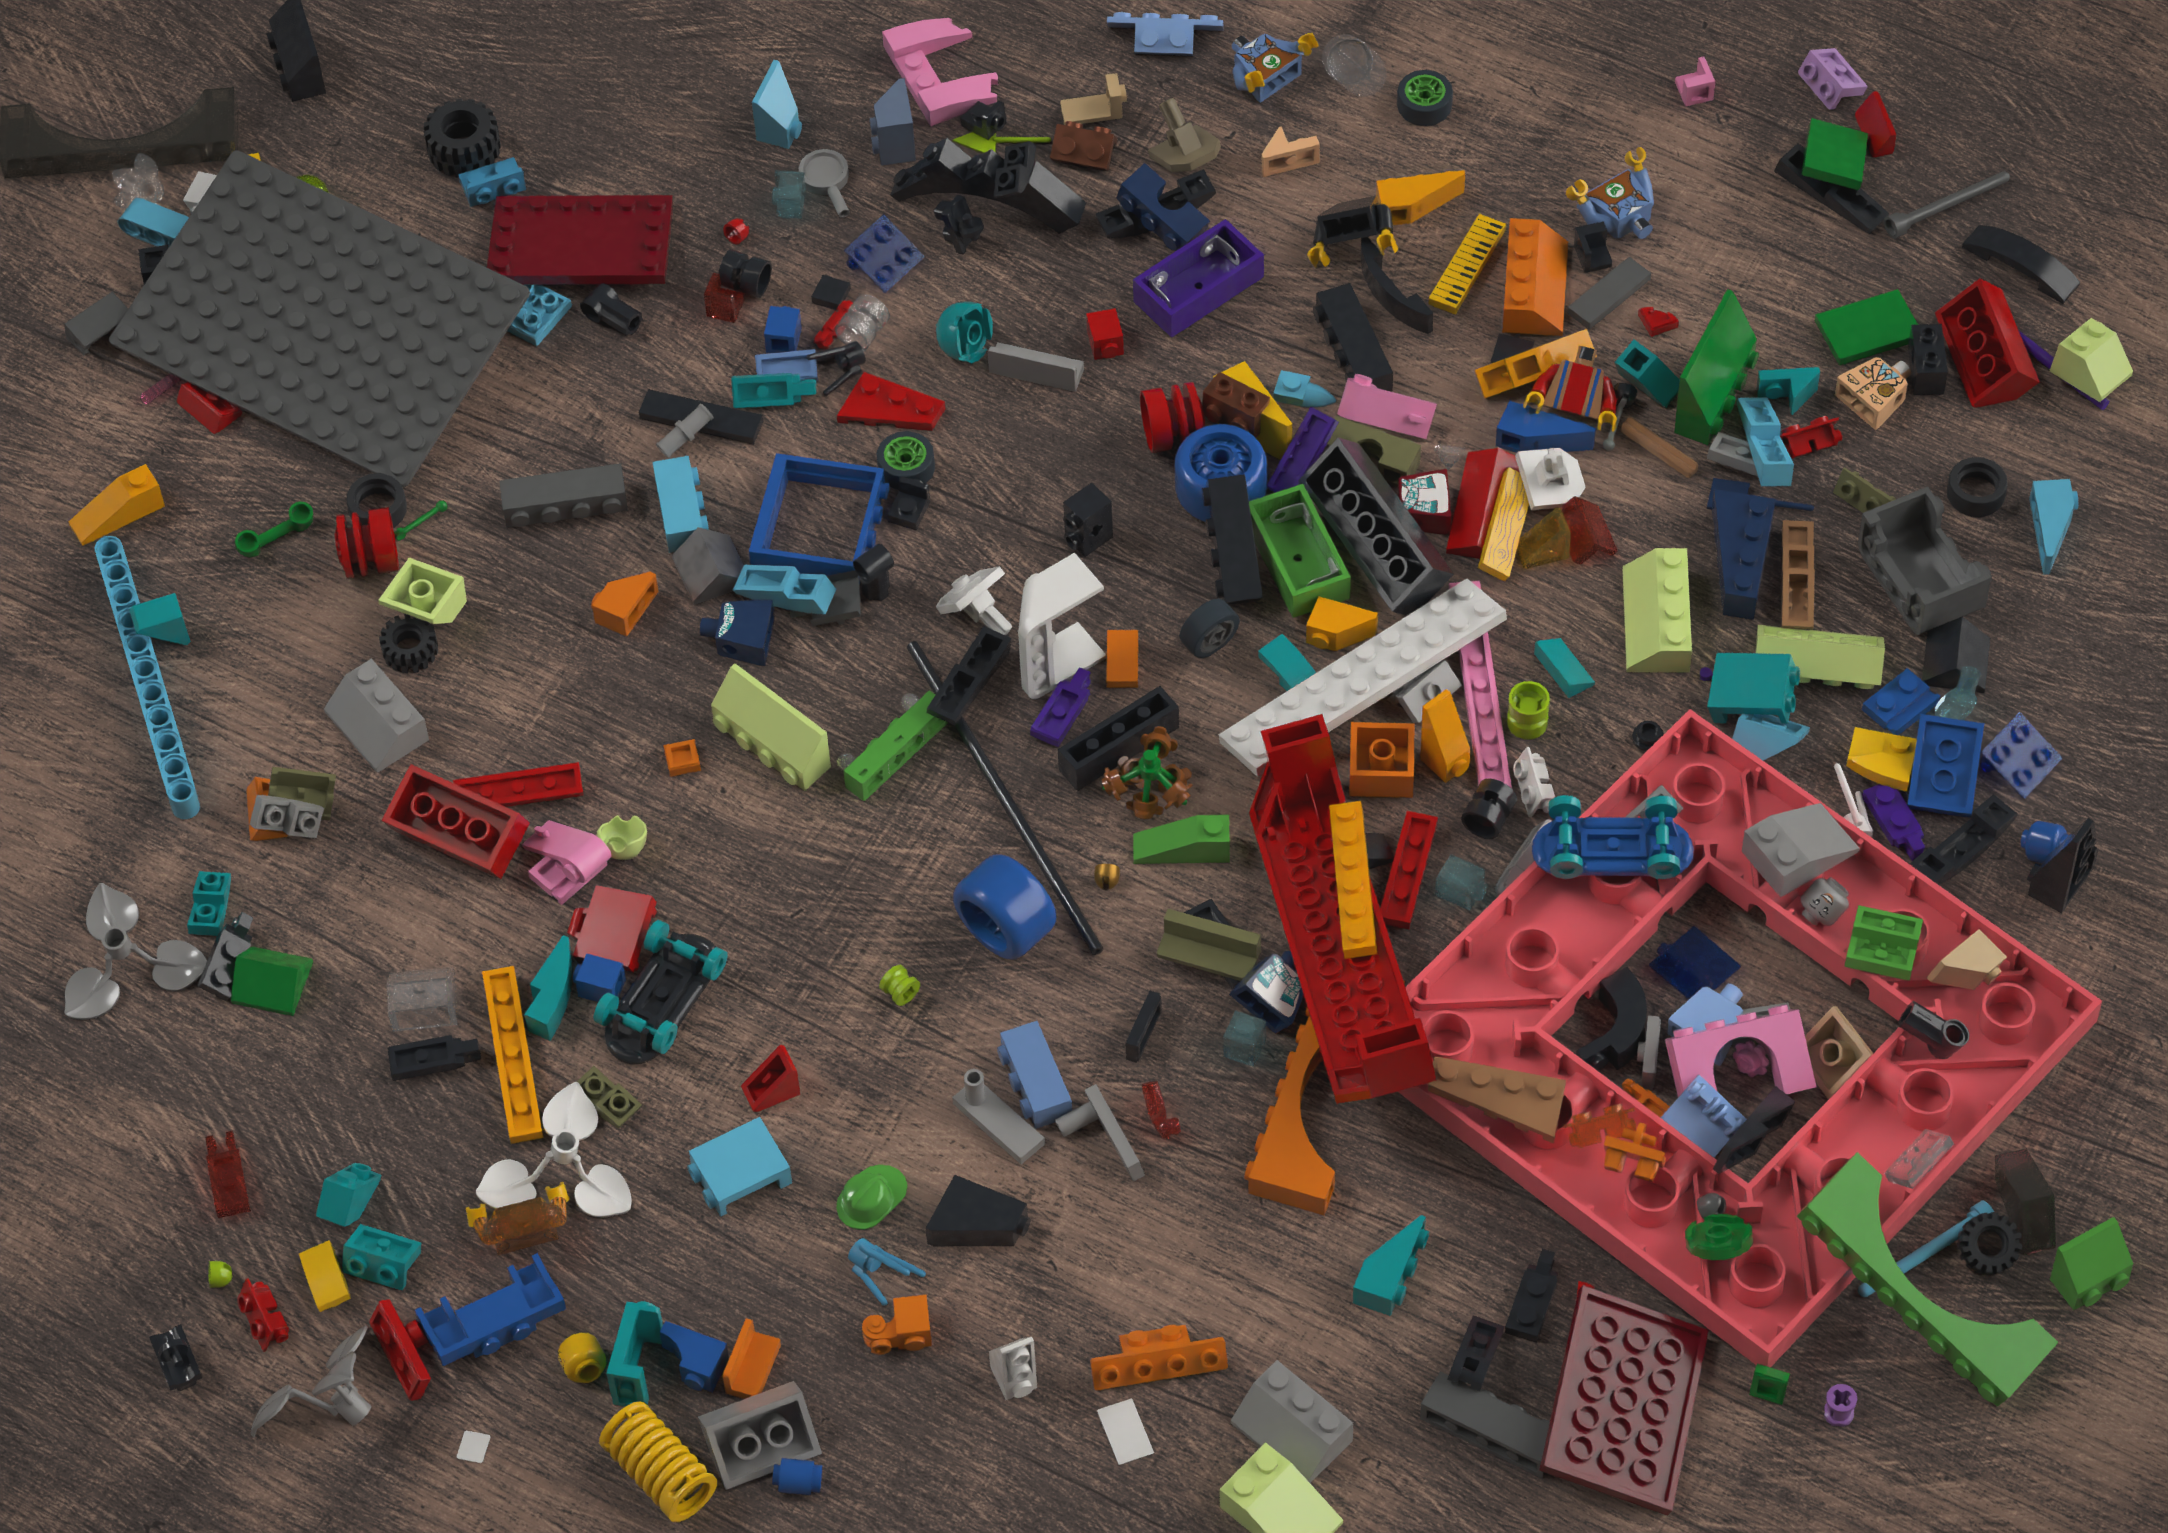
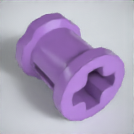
M1834 1385L1827 1392L1824 1418L1832 1426L1845 1427L1854 1418L1857 1394L1848 1385Z

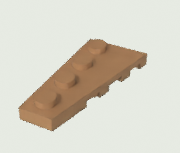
M1434 1056L1433 1066L1437 1081L1428 1083L1429 1092L1465 1107L1471 1105L1484 1111L1486 1116L1497 1119V1117L1514 1123L1515 1128L1524 1132L1533 1131L1542 1135L1544 1140L1554 1144L1566 1080Z

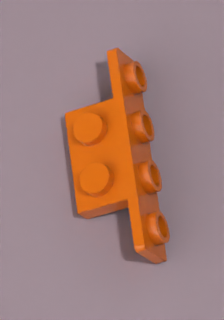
M1167 1325L1161 1329L1149 1331L1136 1330L1129 1334L1119 1335L1121 1354L1096 1357L1090 1360L1095 1390L1228 1368L1224 1338L1217 1337L1190 1342L1186 1325Z

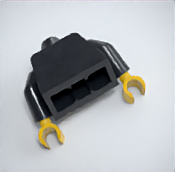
M1376 196L1334 205L1317 216L1318 220L1313 240L1314 247L1308 251L1307 256L1315 268H1317L1319 261L1326 267L1330 263V258L1325 252L1324 247H1327L1328 244L1374 236L1378 233L1380 235L1376 241L1381 254L1384 256V250L1389 246H1392L1394 253H1396L1398 246L1392 234L1393 222L1390 208L1383 203H1378Z

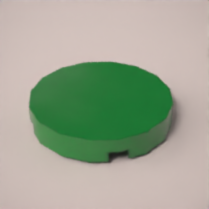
M1709 1215L1704 1217V1222L1697 1224L1694 1221L1685 1230L1686 1248L1691 1254L1702 1259L1727 1260L1747 1252L1753 1245L1752 1226L1749 1223L1747 1225L1744 1224V1219L1736 1215Z

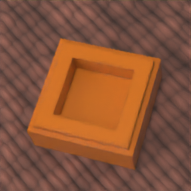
M695 739L663 745L670 777L701 771Z

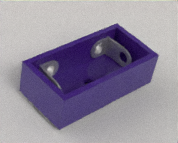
M1224 219L1134 278L1133 301L1172 338L1264 277V254L1229 221ZM1196 286H1201L1202 288H1201V289H1196L1195 287H1196Z

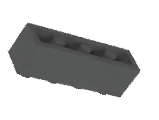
M621 463L499 480L506 528L523 527L529 524L544 522L553 523L558 520L586 518L593 515L615 514L621 511H628Z
M1440 1371L1421 1403L1420 1419L1533 1475L1543 1478L1545 1472L1539 1470L1550 1421L1535 1418L1518 1405H1509L1498 1400L1490 1391L1484 1389L1477 1391L1470 1388V1385L1465 1382L1458 1381V1383L1449 1381L1447 1380L1449 1375Z

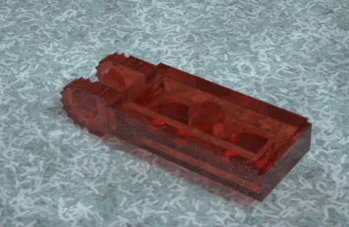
M226 1132L225 1140L229 1151L221 1153L216 1151L217 1144L213 1135L206 1136L208 1151L206 1159L218 1219L250 1212L243 1165L239 1149H237L234 1132Z

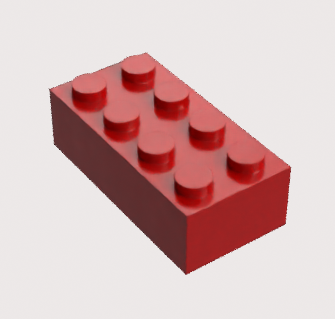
M410 764L381 820L392 830L499 879H502L530 824L520 813Z

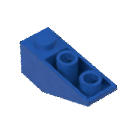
M1509 401L1496 429V447L1515 453L1518 451L1561 448L1565 452L1593 450L1595 444L1596 428L1583 422H1575L1560 417L1555 413H1547L1540 410L1536 414V409L1531 408L1529 405L1523 408V404Z

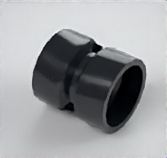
M730 249L726 252L721 262L718 284L721 287L734 291L741 288L742 293L761 298L770 282L772 273L771 261L754 256L749 259L747 254Z
M1492 778L1484 779L1477 787L1472 797L1473 800L1468 803L1463 812L1461 821L1472 834L1484 839H1494L1498 837L1506 818L1514 808L1517 796L1507 784Z

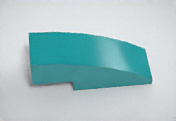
M563 935L531 982L530 988L533 1002L524 1014L528 1032L548 1041H551L562 1021L572 988L573 961L570 941L567 936Z

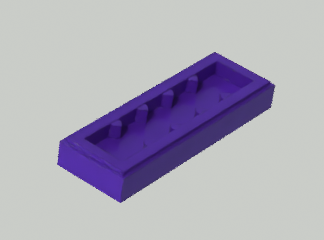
M1310 407L1270 478L1267 488L1276 493L1300 485L1298 480L1321 456L1339 422Z

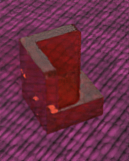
M713 273L704 292L706 316L735 323L745 301L744 293L721 288L720 275Z

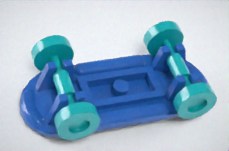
M1568 795L1557 796L1548 803L1549 816L1554 820L1544 825L1537 832L1532 845L1533 859L1536 864L1545 872L1562 879H1571L1577 876H1651L1657 879H1670L1689 867L1694 853L1693 843L1688 833L1673 821V818L1678 814L1677 801L1669 796H1655L1645 802V815L1647 818H1578L1581 815L1580 800Z

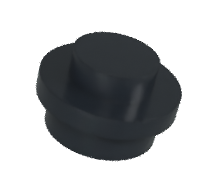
M1643 721L1633 730L1632 741L1637 748L1647 751L1664 735V732L1656 722Z

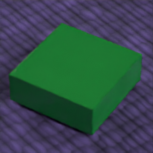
M1757 1364L1749 1395L1782 1405L1790 1373Z

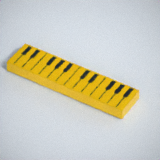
M1482 214L1477 216L1431 293L1429 305L1456 315L1506 231V223Z

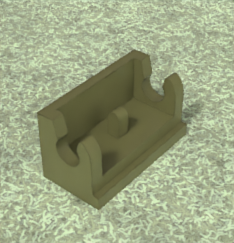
M272 767L268 796L298 800L322 806L324 811L321 820L330 821L336 774Z

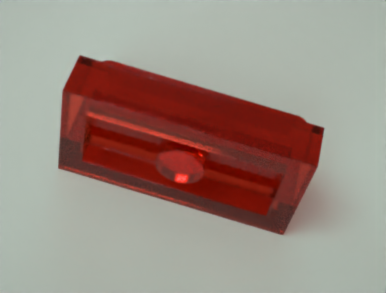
M1574 496L1553 513L1573 562L1581 565L1598 550L1612 556L1618 552L1597 504Z

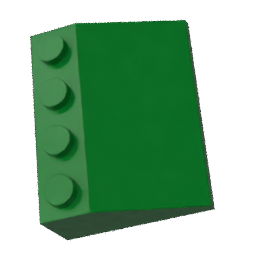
M1727 289L1679 381L1674 433L1705 445H1709L1713 435L1717 436L1718 432H1721L1725 412L1731 413L1736 400L1734 395L1737 391L1741 392L1748 376L1746 373L1748 369H1754L1759 357V352L1755 351L1757 338L1732 290Z

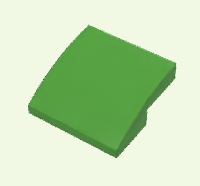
M1858 905L1844 967L1910 981L1923 919Z

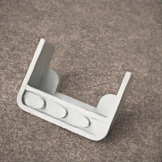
M1075 553L1039 574L1031 575L1024 584L1018 638L1022 689L1031 699H1038L1051 692L1060 681L1071 680L1079 667L1088 670L1107 658L1103 650L1079 622L1056 635L1052 631L1051 620L1104 590V586Z

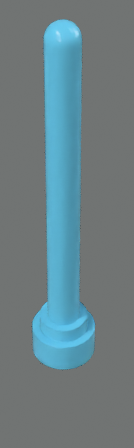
M1981 1200L1970 1208L1966 1219L1896 1262L1903 1274L1960 1239L1957 1237L1963 1229L1962 1226L1971 1218L1982 1213L1994 1212V1210L1986 1201ZM1863 1283L1858 1287V1293L1862 1297H1868L1876 1292L1867 1283Z

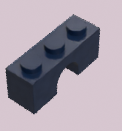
M1144 163L1121 184L1116 199L1126 211L1132 212L1138 217L1146 229L1156 233L1169 249L1177 251L1206 232L1210 220L1189 201L1178 210H1168L1161 206L1158 199L1162 195L1166 181Z

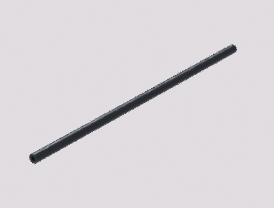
M913 641L907 645V650L936 695L943 683L918 642ZM962 716L954 725L955 729L1092 955L1101 953L1104 949Z

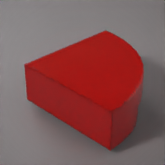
M1644 307L1638 310V316L1651 337L1678 328L1679 321L1670 312L1665 313L1654 310V307Z

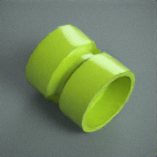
M1523 681L1516 684L1509 693L1507 725L1510 732L1518 738L1524 740L1540 737L1547 729L1550 697L1547 689L1540 683Z

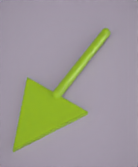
M974 132L952 140L954 143L982 154L991 149L996 152V143L1051 142L1050 137H996V133L987 140Z

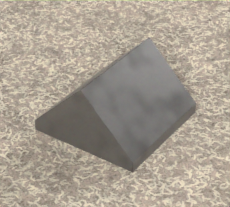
M699 527L672 555L673 562L694 605L732 592L744 566L729 535Z

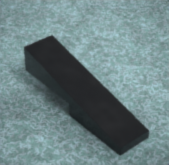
M1799 143L1779 160L1774 170L1776 174L1868 234L1873 232L1884 221V218L1890 214L1861 188L1855 190L1803 176L1802 168L1805 148Z
M983 626L960 664L956 663L927 707L926 713L955 725L1009 655L1012 638Z
M1775 1086L1726 1143L1713 1170L1720 1174L1755 1155L1765 1136L1783 1126L1795 1101Z

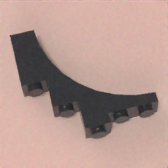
M948 138L937 143H931L923 152L924 159L906 170H900L893 179L894 186L890 194L898 202L914 196L932 193H958L979 196L1019 209L1042 221L1058 234L1079 225L1087 203L1038 161H1034L1031 176L1022 194L997 199L994 197L996 169L1004 168V159L992 149L971 158Z

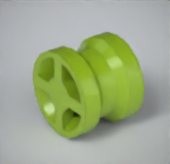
M896 965L888 970L879 984V988L885 994L892 995V1001L898 1006H903L911 1001L921 986L915 977L908 976L907 969L902 965Z

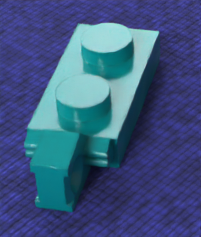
M777 373L731 377L733 408L794 405V402H801V395H815L817 392L816 379L800 380V374Z

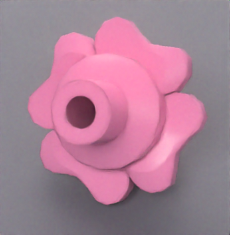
M1751 1040L1745 1044H1736L1733 1058L1737 1063L1739 1071L1747 1073L1750 1077H1754L1757 1074L1764 1075L1767 1072L1766 1066L1769 1065V1060L1765 1057L1766 1052L1761 1045L1755 1047L1754 1042Z

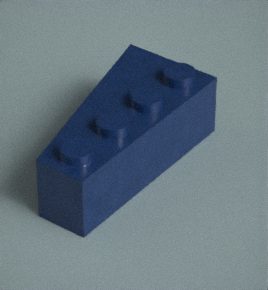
M1714 489L1712 519L1714 521V538L1717 549V566L1719 568L1723 615L1754 620L1776 499Z

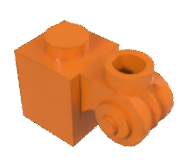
M927 1294L893 1298L894 1318L888 1323H885L883 1317L879 1315H870L862 1323L864 1342L871 1348L873 1354H886L894 1347H898V1350L917 1351L924 1347L932 1346Z

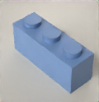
M1038 1021L1001 1032V1046L997 1047V1052L1002 1065L1008 1064L1011 1073H1008V1077L1013 1091H1019L1022 1100H1019L1025 1119L1031 1118L1035 1129L1055 1123V1119L1072 1111V1100Z

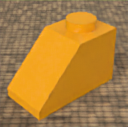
M1318 596L1306 625V643L1319 649L1338 651L1371 638L1377 633L1378 613Z

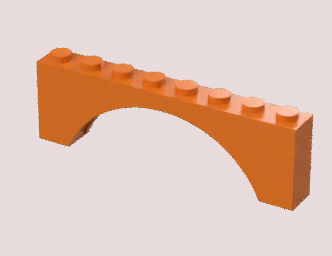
M1307 1008L1306 1016L1308 1020L1306 1025L1300 1024L1295 1041L1298 1043L1296 1052L1290 1051L1285 1066V1070H1288L1285 1079L1280 1078L1275 1092V1097L1278 1100L1275 1106H1269L1265 1118V1124L1268 1127L1265 1134L1259 1133L1255 1145L1257 1156L1255 1161L1250 1160L1248 1162L1244 1179L1248 1180V1194L1325 1216L1335 1189V1171L1322 1160L1311 1145L1303 1126L1300 1111L1305 1087L1312 1073L1323 1060Z

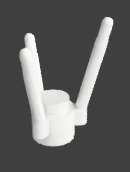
M1836 763L1834 768L1851 812L1843 818L1872 837L1873 829L1868 820L1862 793L1860 791L1855 793L1857 810L1841 766Z

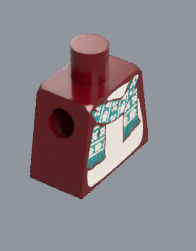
M1447 469L1400 477L1398 479L1397 496L1424 533L1450 535L1451 510Z

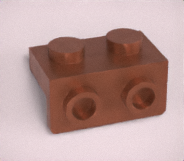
M1066 121L1065 125L1057 124L1050 159L1108 171L1113 146L1117 145L1118 139L1114 134H1111V129L1095 126L1094 131L1083 129V124Z
M1219 372L1203 390L1202 406L1204 416L1212 422L1240 427L1257 438L1261 431V413L1270 403V397Z

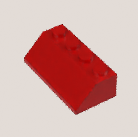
M1979 278L1935 312L1938 323L1942 324L1944 338L1973 407L1978 408L2017 400L2040 383L2001 288Z

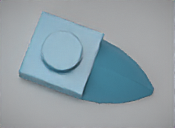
M1283 370L1280 372L1273 393L1275 401L1301 407H1323L1336 402V398L1330 392L1317 384L1311 383L1310 376Z

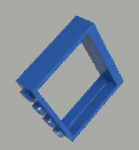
M776 453L749 548L750 565L794 566L800 574H825L826 576L855 570L853 561L769 549L787 483L789 480L871 492L853 558L854 561L867 552L869 548H873L876 543L875 524L881 523L883 515L881 502L882 499L887 500L889 493V483H885L884 469Z

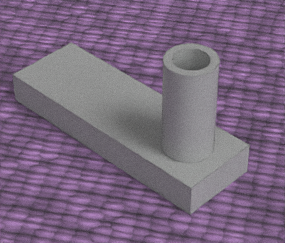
M970 1069L965 1073V1087L952 1097L953 1105L1022 1165L1045 1145V1138L984 1085V1075L980 1070Z
M1096 1084L1084 1090L1089 1102L1055 1119L1063 1137L1099 1119L1133 1182L1145 1176L1136 1154Z

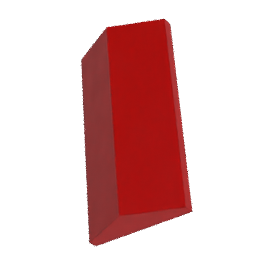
M1500 448L1468 452L1448 539L1447 554L1480 559L1503 473L1509 467L1520 473L1515 455Z

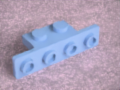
M1116 12L1113 17H1107L1108 27L1135 28V54L1193 56L1194 30L1223 31L1224 26L1223 20H1218V16L1201 15L1200 19H1189V16L1185 14H1173L1171 18H1160V15L1156 13H1144L1142 18L1131 17L1130 13Z

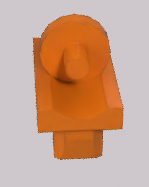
M1639 1122L1636 1131L1624 1128L1622 1138L1632 1140L1633 1143L1606 1136L1604 1141V1149L1606 1151L1604 1167L1607 1170L1622 1173L1626 1158L1638 1160L1635 1177L1652 1182L1659 1167H1664L1666 1161L1665 1152L1642 1146L1643 1143L1654 1147L1657 1137L1645 1134L1647 1124Z

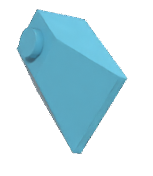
M773 60L752 101L756 140L789 149L794 138L797 139L801 133L802 122L799 121L798 108L780 62Z
M1742 714L1738 718L1732 739L1764 761L1797 744L1809 733L1810 727L1789 721L1788 724H1782L1779 717L1773 715Z

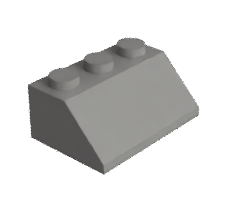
M372 658L344 676L324 708L327 716L377 773L429 741L425 719Z
M1278 1360L1253 1383L1231 1419V1424L1259 1448L1266 1442L1290 1461L1309 1483L1353 1441V1422Z
M794 1381L698 1416L708 1449L726 1490L772 1473L774 1464L781 1465L782 1458L807 1460L822 1454L803 1393Z

